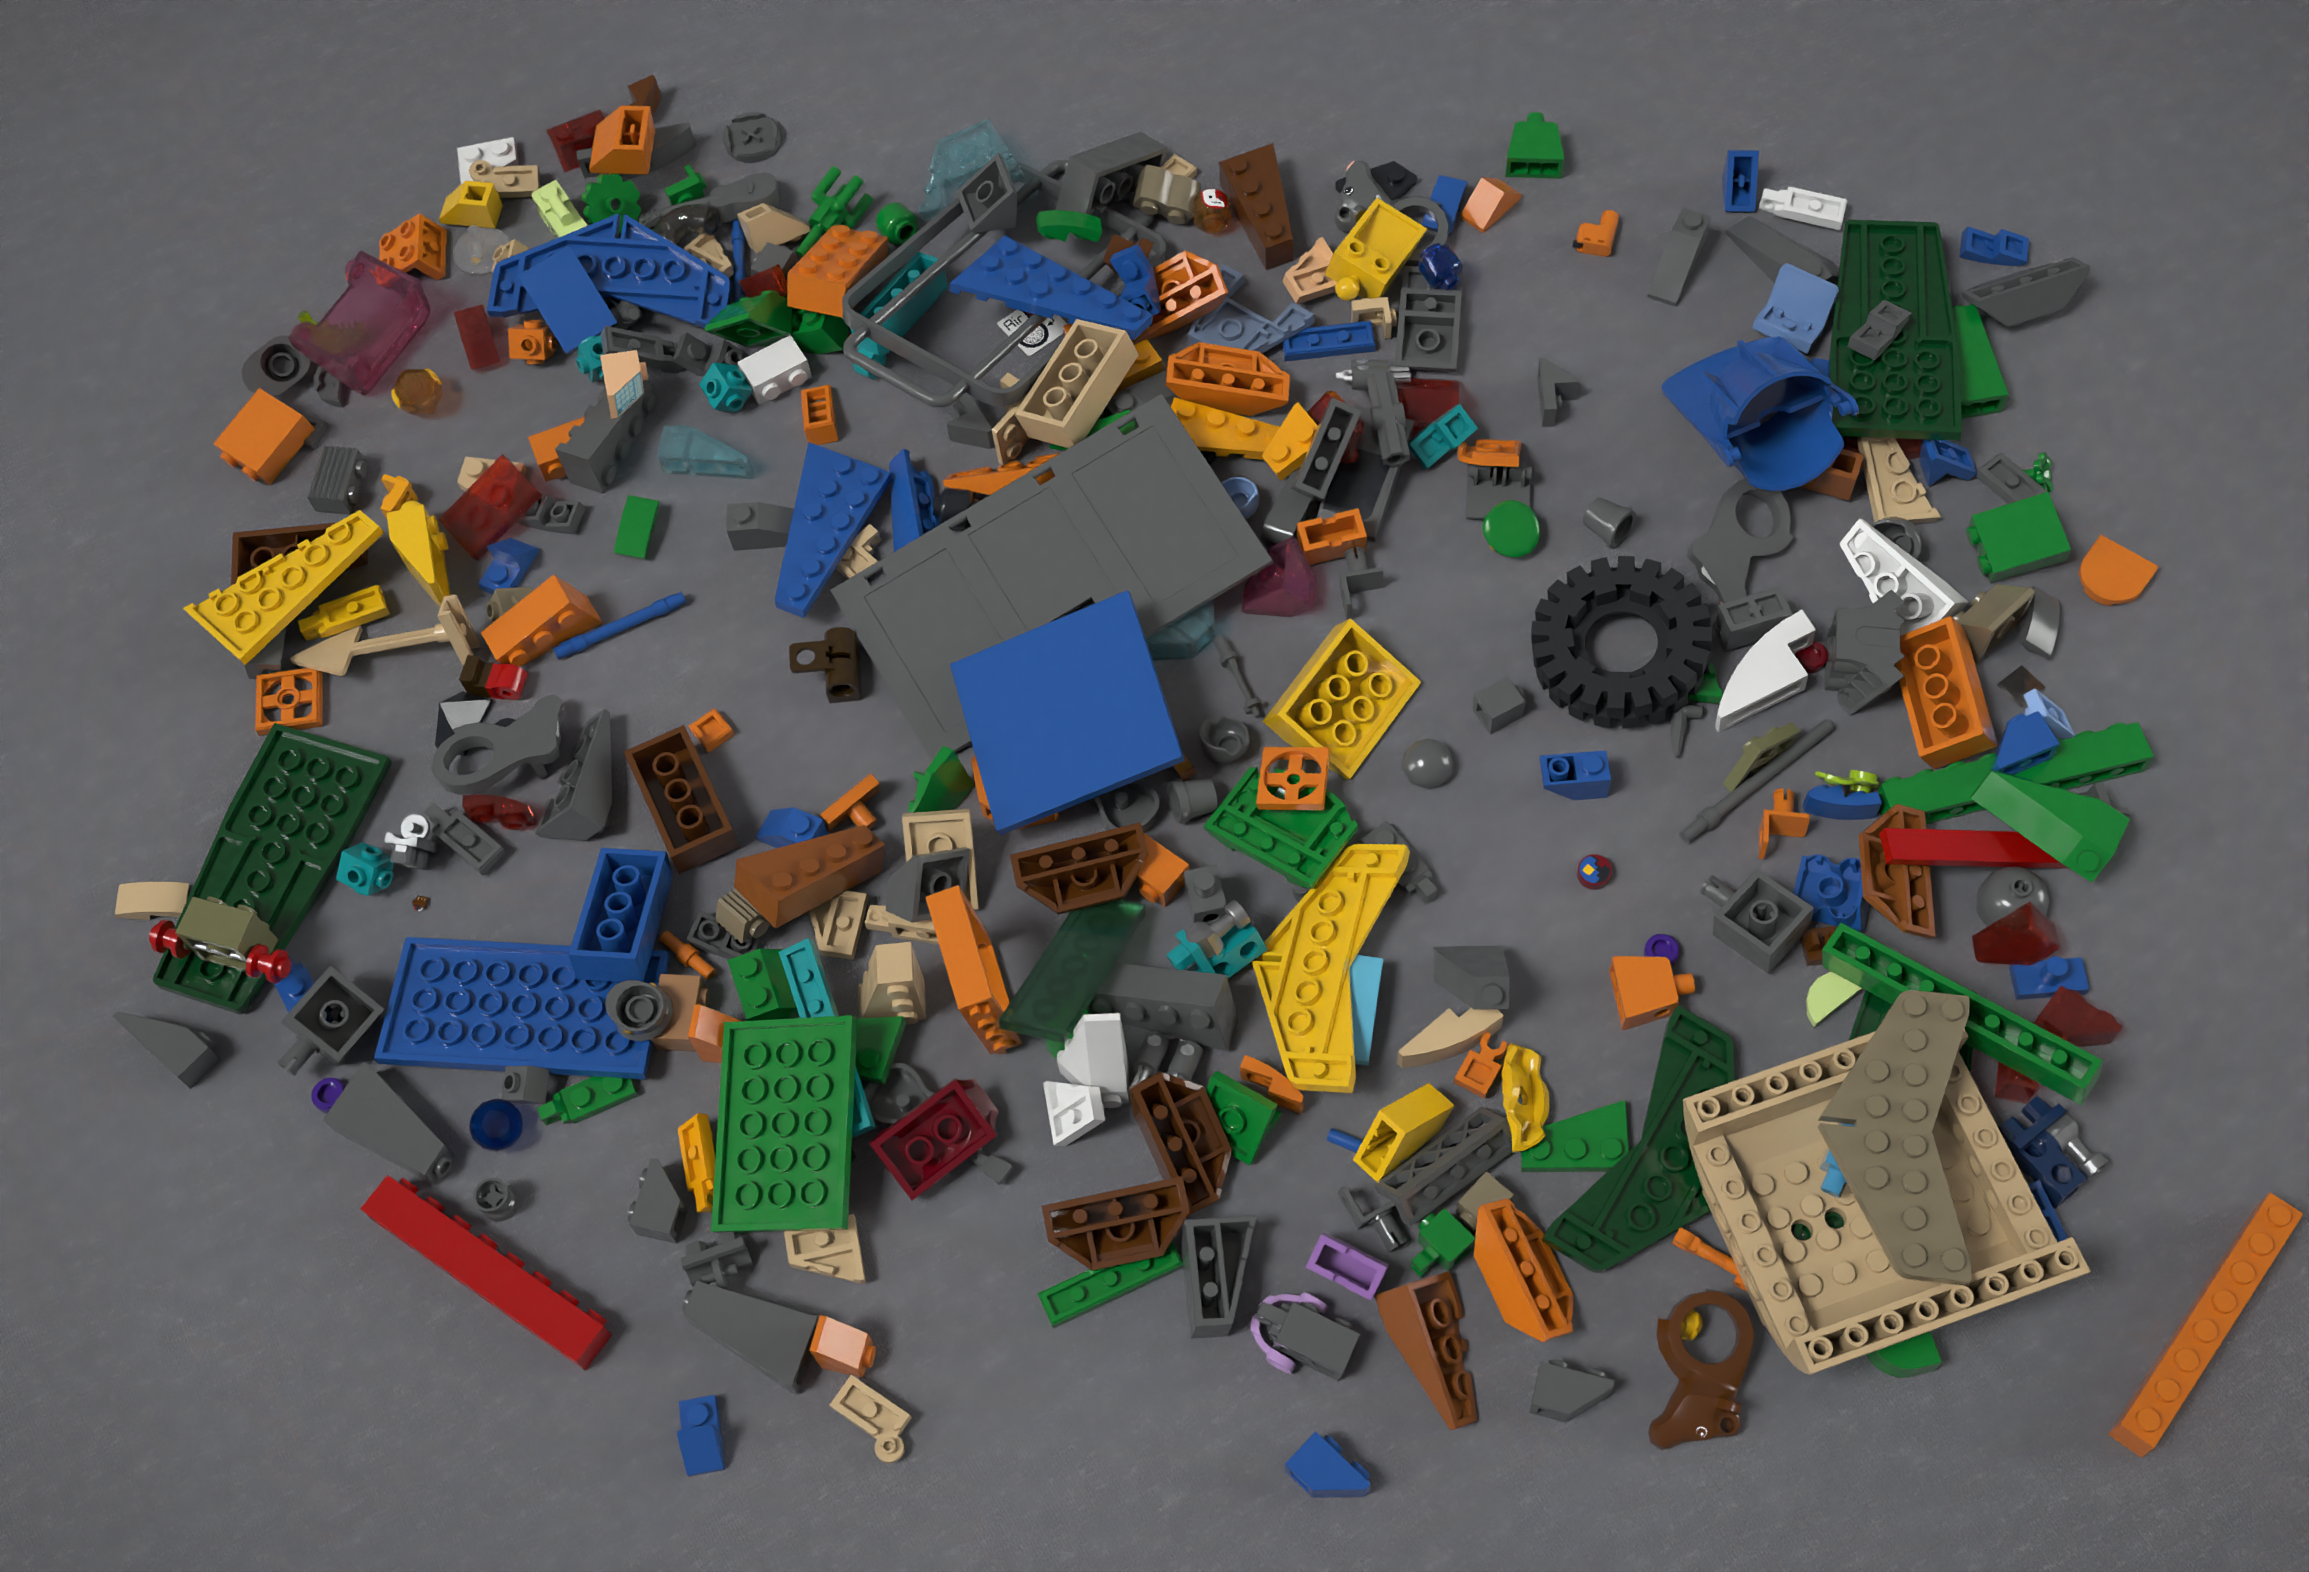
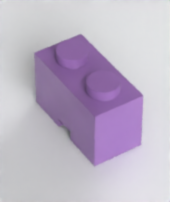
M1326 1232L1321 1234L1306 1265V1268L1345 1286V1288L1370 1301L1374 1298L1389 1267V1264Z

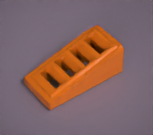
M831 385L801 390L803 426L807 441L816 445L838 441ZM823 399H825V401H820V402H815V403H809V402H813V401H818V400H823Z

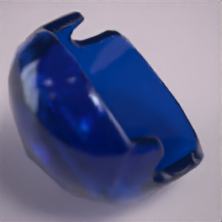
M495 1098L482 1102L471 1115L469 1123L471 1137L483 1150L492 1152L507 1150L517 1143L522 1135V1114L510 1101Z

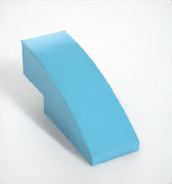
M1357 955L1350 967L1355 1064L1369 1065L1383 958Z

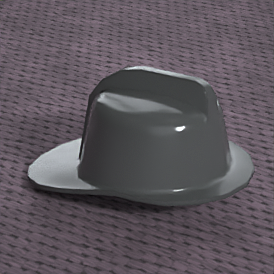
M288 335L277 336L251 354L244 362L241 371L243 383L252 393H255L260 388L271 396L276 397L287 391L307 373L311 363L309 350L303 342L295 337Z

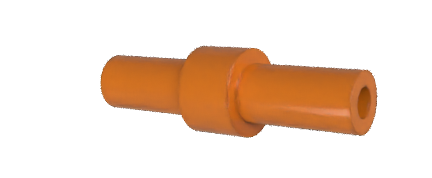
M668 930L660 936L659 941L674 952L676 959L685 967H692L707 980H711L715 976L717 970L701 958L700 952L691 944H684Z

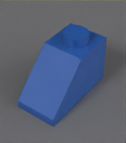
M2039 711L2027 716L2024 713L2018 714L2007 722V727L1997 748L1992 770L2015 775L2052 759L2060 743Z
M791 807L770 810L755 838L760 842L780 848L828 835V831L823 819Z

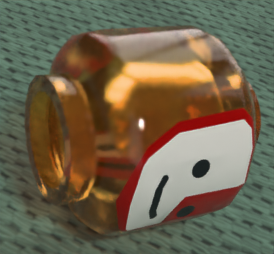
M1206 189L1195 195L1193 199V221L1199 230L1209 234H1216L1225 229L1231 222L1230 202L1227 195L1221 190Z

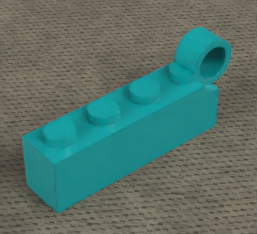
M918 251L860 315L870 319L939 258ZM945 270L881 326L903 337L948 288ZM869 338L864 339L857 345L859 348L858 352L885 366V354L889 353V349ZM853 363L855 373L870 379L878 378Z

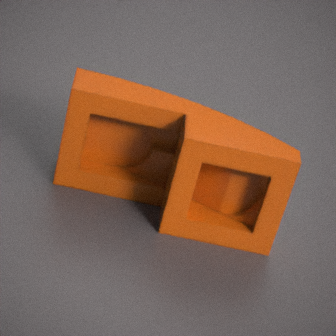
M1244 1055L1240 1066L1241 1079L1268 1088L1269 1100L1278 1104L1279 1107L1302 1114L1304 1096L1277 1070L1255 1058Z

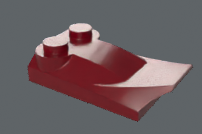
M975 1078L969 1080L953 1079L889 1128L882 1130L869 1144L907 1196L914 1200L997 1136L995 1124L999 1111Z

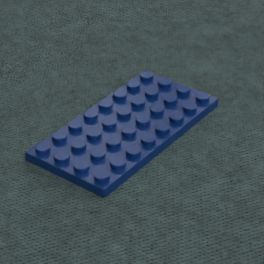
M406 937L374 1059L378 1064L490 1071H505L506 1066L528 1065L546 1068L549 1070V1074L646 1080L653 1043L651 1039L645 1041L629 1040L619 1033L616 1023L607 1013L605 1001L610 989L620 982L576 979L568 956L571 946ZM652 950L644 978L645 983H654L658 986L660 974L668 973L671 959L668 951Z

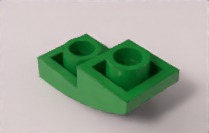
M1048 210L1038 212L1036 216L1037 231L1051 240L1058 239L1065 242L1069 233H1073L1075 237L1081 240L1089 239L1097 243L1102 234L1101 219L1089 214L1066 210Z
M628 495L616 537L614 554L646 560L651 532H654L660 501Z

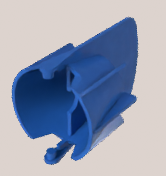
M1779 336L1763 338L1748 343L1741 339L1737 341L1738 346L1715 353L1669 377L1661 385L1663 395L1702 435L1728 468L1734 465L1745 476L1750 485L1769 491H1782L1802 486L1823 473L1838 457L1844 447V442L1832 422L1833 406L1838 407L1841 416L1848 414L1854 416L1859 413L1858 405L1853 396L1833 384L1829 377L1825 376L1788 340ZM1777 411L1768 421L1760 425V420L1763 416Z

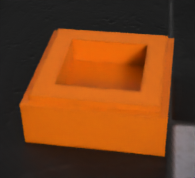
M715 708L688 726L691 733L708 753L735 735L733 729Z

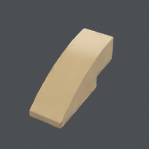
M1448 1008L1398 1051L1397 1064L1401 1068L1423 1066L1461 1054L1480 1044L1481 1038L1485 1033L1488 1032L1492 1036L1500 1030L1504 1015L1498 1009L1474 1010L1470 1008L1458 1017Z

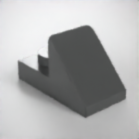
M1539 358L1537 381L1542 427H1554L1556 414H1561L1562 400H1575L1577 398L1579 382L1547 358Z
M965 393L953 405L958 418L948 422L946 425L949 439L956 443L987 449L994 448L992 427L972 396Z

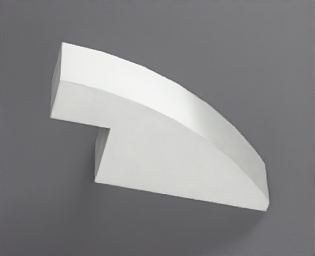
M1803 610L1786 618L1768 631L1738 664L1726 686L1719 705L1715 725L1718 733L1805 690L1808 674L1794 654L1813 644L1816 629Z

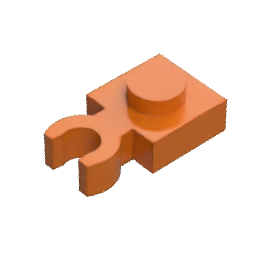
M1488 1032L1481 1038L1480 1054L1470 1049L1454 1078L1456 1085L1484 1099L1501 1071L1502 1065L1494 1061L1501 1059L1505 1055L1507 1042L1504 1040L1498 1049L1489 1048L1487 1044L1491 1034Z

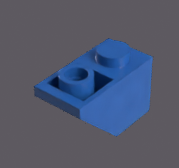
M1606 750L1539 756L1543 789L1574 801L1607 798L1611 776Z
M1316 1431L1285 1463V1472L1312 1498L1366 1497L1371 1489V1483L1368 1481L1370 1478L1368 1472L1356 1461L1350 1464L1340 1455L1342 1452L1341 1447L1330 1436L1325 1435L1322 1438Z

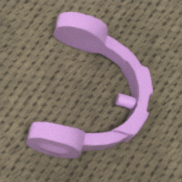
M1302 1293L1300 1296L1290 1294L1270 1295L1262 1301L1274 1307L1281 1306L1282 1303L1292 1304L1294 1302L1300 1304V1302H1306L1317 1307L1322 1316L1325 1315L1328 1306L1323 1301L1308 1293ZM1253 1315L1251 1333L1254 1335L1259 1348L1267 1355L1266 1361L1275 1368L1292 1374L1296 1367L1295 1363L1265 1343L1261 1336L1262 1323L1255 1320Z

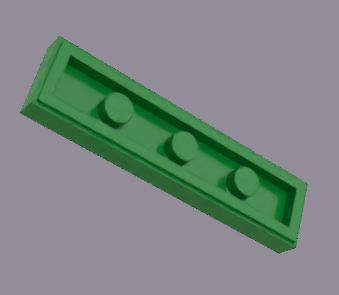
M1171 1242L1163 1256L1093 1271L1089 1269L1037 1294L1054 1329L1184 1267L1173 1242Z

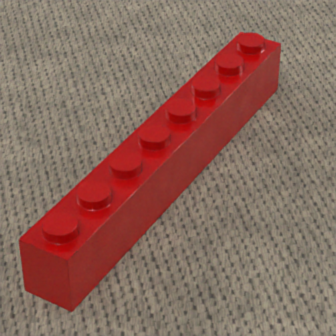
M388 1175L384 1178L360 1208L365 1215L586 1371L612 1336L604 1327L607 1323L606 1319L592 1309L584 1313L576 1307L580 1302L562 1289L559 1294L549 1288L552 1282L535 1270L532 1275L524 1271L522 1268L525 1263L509 1251L505 1256L501 1255L495 1250L498 1244L485 1234L481 1233L478 1238L469 1232L472 1227L470 1224L456 1214L451 1219L444 1215L442 1212L445 1207L432 1197L428 1196L425 1200L418 1197L416 1193L419 1189L403 1177L399 1182Z

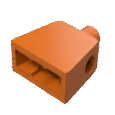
M1614 956L1611 959L1609 975L1622 1030L1631 1029L1671 1016L1679 1004V995L1695 993L1692 973L1673 975L1670 960L1666 957Z

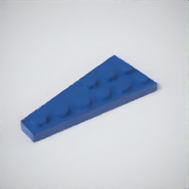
M1005 235L950 282L951 293L960 295L962 291L976 294V299L986 302L989 298L1005 302L1006 307L1051 319L1054 315L1068 318V323L1074 324L1075 320L1079 319L1125 330L1132 340H1135L1152 324L1153 314Z
M808 442L774 599L776 608L805 618L891 482V472Z

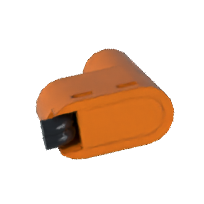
M1606 210L1601 215L1599 225L1591 223L1579 225L1576 240L1573 241L1572 247L1584 254L1601 257L1609 256L1614 243L1619 214L1613 210Z

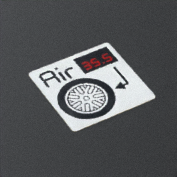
M1015 310L999 321L997 325L1010 336L1033 314ZM1054 315L1052 319L1047 318L1018 346L1027 356H1031L1064 333L1063 326L1067 325V323L1058 315Z

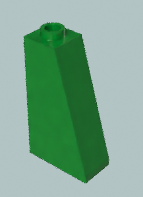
M1973 304L1953 306L1952 313L1960 359L1962 419L2001 413L2009 394L1977 307Z

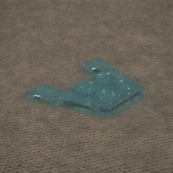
M989 119L937 140L929 169L932 176L930 183L924 187L926 193L924 204H920L918 208V213L923 220L938 215L947 207L946 188L955 184H961L971 178L997 153L1002 155L1013 183L1025 178L1021 168Z

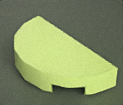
M1833 972L1817 978L1809 988L1806 999L1807 1017L1814 1028L1861 992L1863 988Z

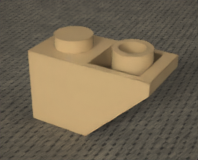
M765 203L737 214L747 243L757 254L763 250L767 242L777 246L785 242H795L800 240L803 234L811 231L809 226L799 217Z

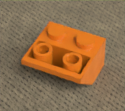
M620 106L596 126L589 167L590 173L649 175L655 135L650 106Z

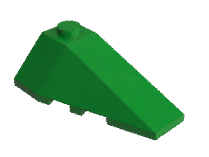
M1992 769L1971 795V799L2091 883L2114 855L2130 820L2128 816L2100 798L2089 795L2083 796L2063 788L2042 785L2029 779Z

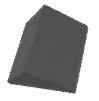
M997 153L956 191L970 229L974 233L1016 227L1017 192L1002 155Z

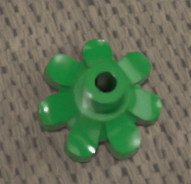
M2042 452L2038 454V459L2034 461L2033 469H2025L2023 471L2047 492H2053V484L2050 481L2052 480V472L2049 469L2052 461L2047 456V452Z

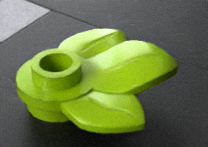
M1850 770L1849 777H1839L1815 771V775L1818 778L1824 779L1826 784L1851 785L1850 791L1853 792L1864 791L1870 793L1871 789L1879 788V782L1876 781L1877 775L1873 773Z

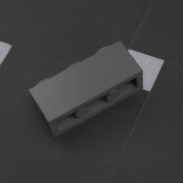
M1334 398L1328 402L1291 489L1318 501L1324 499L1362 412L1361 410Z

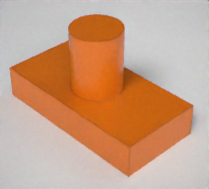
M871 773L820 814V818L823 819L828 832L848 816L857 827L865 825L870 829L877 822L878 819L864 805L866 801L879 792V782Z

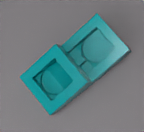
M1457 404L1408 442V448L1424 469L1429 468L1446 452L1456 448L1467 439L1478 427L1463 407Z

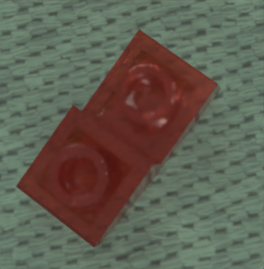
M779 264L739 281L746 297H756L761 295L763 291L768 290L776 291L780 296L787 294V280Z
M463 795L462 807L471 821L490 822L497 818L504 829L522 830L526 826L536 825V818L530 808L522 802L495 795Z

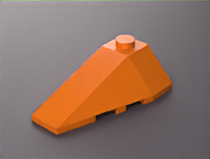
M1060 453L1036 456V460L1028 462L1027 465H1022L1017 460L1007 462V464L998 466L997 471H992V467L986 466L951 473L943 480L944 487L967 489L972 492L991 495ZM1051 469L1036 479L1042 485L1054 478L1055 475Z

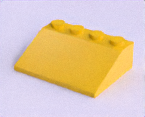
M1349 618L1334 626L1262 722L1293 747H1329V769L1348 780L1418 688L1421 681Z

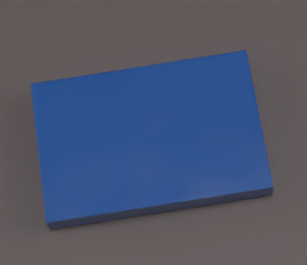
M570 245L518 275V278L567 355L578 349V345L587 337L600 336L604 327H614L619 324Z

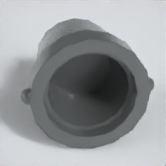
M1598 497L1586 510L1583 524L1600 536L1606 543V547H1617L1630 533L1636 519V513L1632 510V506L1622 507Z
M1178 779L1169 782V802L1177 823L1188 822L1192 818L1216 811L1217 795L1211 779L1184 781Z

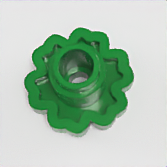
M600 174L597 177L596 183H587L582 194V201L587 205L583 210V215L591 225L619 214L621 219L619 233H621L624 214L637 221L641 213V207L636 203L640 193L632 181L622 180L619 174Z

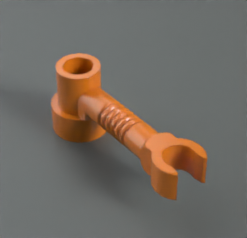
M1679 1228L1672 1242L1674 1246L1693 1255L1696 1254L1705 1260L1707 1259V1261L1735 1275L1736 1278L1733 1284L1748 1292L1732 1257L1702 1242L1700 1238L1689 1231Z

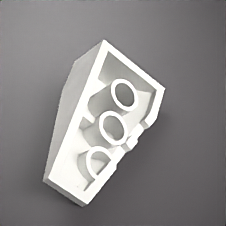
M1859 519L1839 543L1858 577H1861L1867 587L1872 603L1876 602L1890 590L1894 591L1904 601L1901 606L1894 610L1905 621L1901 624L1900 636L1946 617L1952 616L1954 618L1968 604V601L1947 582L1863 519Z

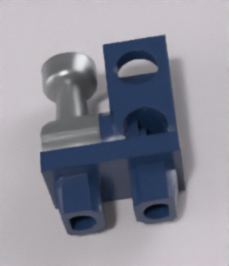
M2036 1096L2021 1111L2033 1123L2028 1129L2012 1116L1999 1127V1131L2009 1146L2008 1148L2018 1167L2035 1182L2040 1180L2052 1207L2056 1209L2077 1192L2085 1180L2089 1181L2099 1173L2109 1161L2101 1153L2096 1152L2092 1155L2077 1138V1123L2065 1114L2067 1111L2059 1103L2052 1108L2048 1103ZM2063 1152L2068 1153L2073 1159H2075L2079 1164H2081L2080 1167L2077 1168L2063 1154Z

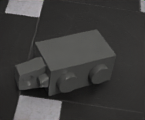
M1261 1302L1255 1315V1320L1271 1327L1268 1334L1276 1338L1272 1346L1273 1349L1337 1381L1342 1376L1360 1335L1353 1331L1354 1326L1340 1318H1334L1332 1321L1320 1315V1310L1317 1307L1306 1302H1300V1304L1293 1302L1291 1306L1282 1303L1280 1309Z

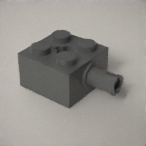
M1758 869L1736 892L1719 881L1714 875L1708 878L1710 883L1705 881L1701 887L1700 893L1702 895H1705L1721 906V909L1714 915L1712 935L1767 974L1772 971L1811 927L1814 907Z
M329 966L281 1021L284 1026L297 1035L296 1038L298 1040L278 1060V1065L284 1069L293 1058L296 1059L287 1070L289 1074L295 1076L314 1053H320L332 1064L336 1065L382 1013L384 1008L332 966ZM334 1008L340 1012L337 1018L341 1022H327L325 1020L327 1013L324 1010L326 1009L331 1012Z

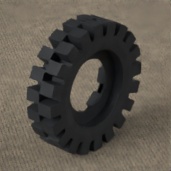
M1618 556V567L1610 568L1608 559L1605 557L1591 561L1590 573H1586L1582 566L1579 565L1566 572L1567 584L1557 579L1547 589L1548 600L1541 598L1535 610L1536 621H1532L1531 641L1534 667H1536L1537 678L1542 689L1548 688L1549 698L1559 708L1567 703L1569 715L1584 721L1588 714H1592L1594 725L1606 728L1611 727L1613 718H1621L1622 729L1639 727L1638 717L1644 715L1649 724H1653L1665 719V708L1669 707L1675 713L1688 704V692L1696 695L1703 685L1704 673L1708 674L1711 662V616L1707 604L1701 605V593L1693 583L1684 587V575L1672 567L1663 575L1661 574V562L1646 558L1642 568H1635V556ZM1616 613H1629L1646 620L1655 630L1658 639L1657 650L1653 658L1645 666L1631 672H1610L1597 666L1586 652L1585 640L1588 631L1598 620Z

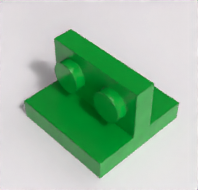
M1216 1071L1211 1076L1205 1091L1232 1148L1231 1155L1250 1166L1255 1161L1264 1138L1278 1123L1282 1111L1277 1109L1278 1104Z

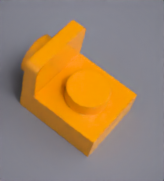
M387 474L382 476L381 481L389 493L384 497L380 507L386 519V513L400 510L405 502L419 500L412 488V484L404 477H392Z

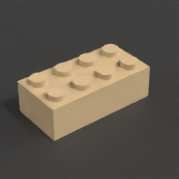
M1079 319L1075 320L1015 412L1016 418L1029 438L1070 448L1087 437L1139 355L1127 331Z

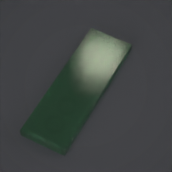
M1116 900L1070 912L999 1018L1000 1029L1065 1043L1146 915L1145 904Z

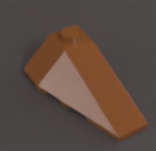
M1450 1271L1374 1295L1387 1333L1450 1431L1477 1421L1472 1377L1464 1369L1463 1353L1468 1352L1467 1341L1460 1339L1458 1320L1463 1319L1462 1305Z

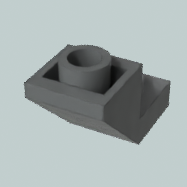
M686 332L680 336L672 361L695 375L704 377L713 362L738 366L737 362L749 355L726 340L710 347Z

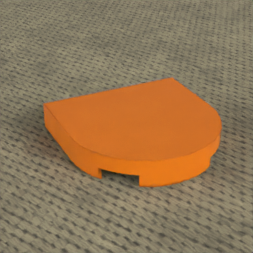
M1478 439L1473 446L1466 447L1467 443L1462 442L1457 447V459L1464 463L1482 466L1519 467L1522 442L1520 440Z
M2100 534L2080 564L2078 576L2084 587L2083 591L2088 597L2100 604L2112 606L2113 604L2135 601L2154 576L2159 566Z

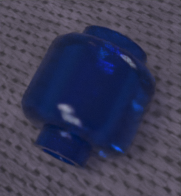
M1435 243L1421 253L1418 269L1430 287L1433 289L1444 288L1449 290L1459 283V276L1463 271V263L1449 245Z

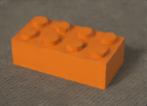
M845 225L832 226L787 273V306L843 318V296L851 287L888 257V237L878 235L874 231L861 232L851 230Z
M1952 616L1901 635L1900 652L1905 657L1895 663V667L1904 675L1899 682L1919 757L1933 769H1937L1997 747V740L1966 630Z

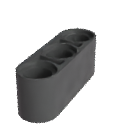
M1300 467L1290 474L1264 523L1261 533L1262 540L1292 550L1297 543V523L1309 520L1318 503V500L1291 489Z

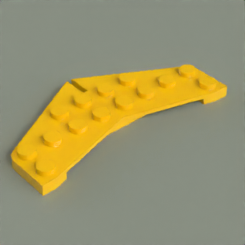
M1354 844L1347 847L1327 869L1314 888L1305 894L1265 940L1264 943L1268 950L1256 958L1257 961H1252L1287 1078L1296 1089L1338 1093L1353 1092L1356 1069L1350 967L1407 867L1410 854L1407 845Z

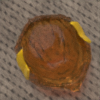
M407 369L401 371L391 390V395L396 406L409 414H434L443 395L442 382L431 369Z

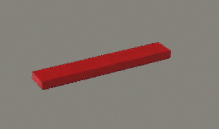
M1884 828L1879 833L1886 863L1891 865L2018 866L2022 868L2068 869V867L2017 831Z

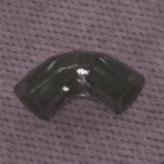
M683 205L663 216L652 231L678 246L681 240L691 234L714 235L720 224L719 211L715 206Z

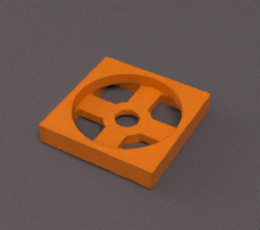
M303 668L256 675L255 731L259 736L267 735L274 723L297 730L322 727V671ZM296 679L311 683L312 689L298 691L295 688ZM281 683V689L276 694L268 695L275 686ZM285 696H294V701L292 703L283 704V699ZM312 703V711L306 717L295 718V709L300 704ZM279 708L281 710V720L269 721L264 714V709Z
M1263 747L1256 800L1257 808L1261 810H1324L1330 760L1329 747ZM1276 760H1289L1288 769L1284 773H1269L1270 766ZM1303 760H1315L1321 768V773H1305L1302 770ZM1292 775H1297L1300 777V781L1297 784H1289L1287 782L1288 778ZM1282 787L1285 790V799L1275 797L1267 788ZM1306 787H1317L1311 794L1299 799V792L1303 791Z

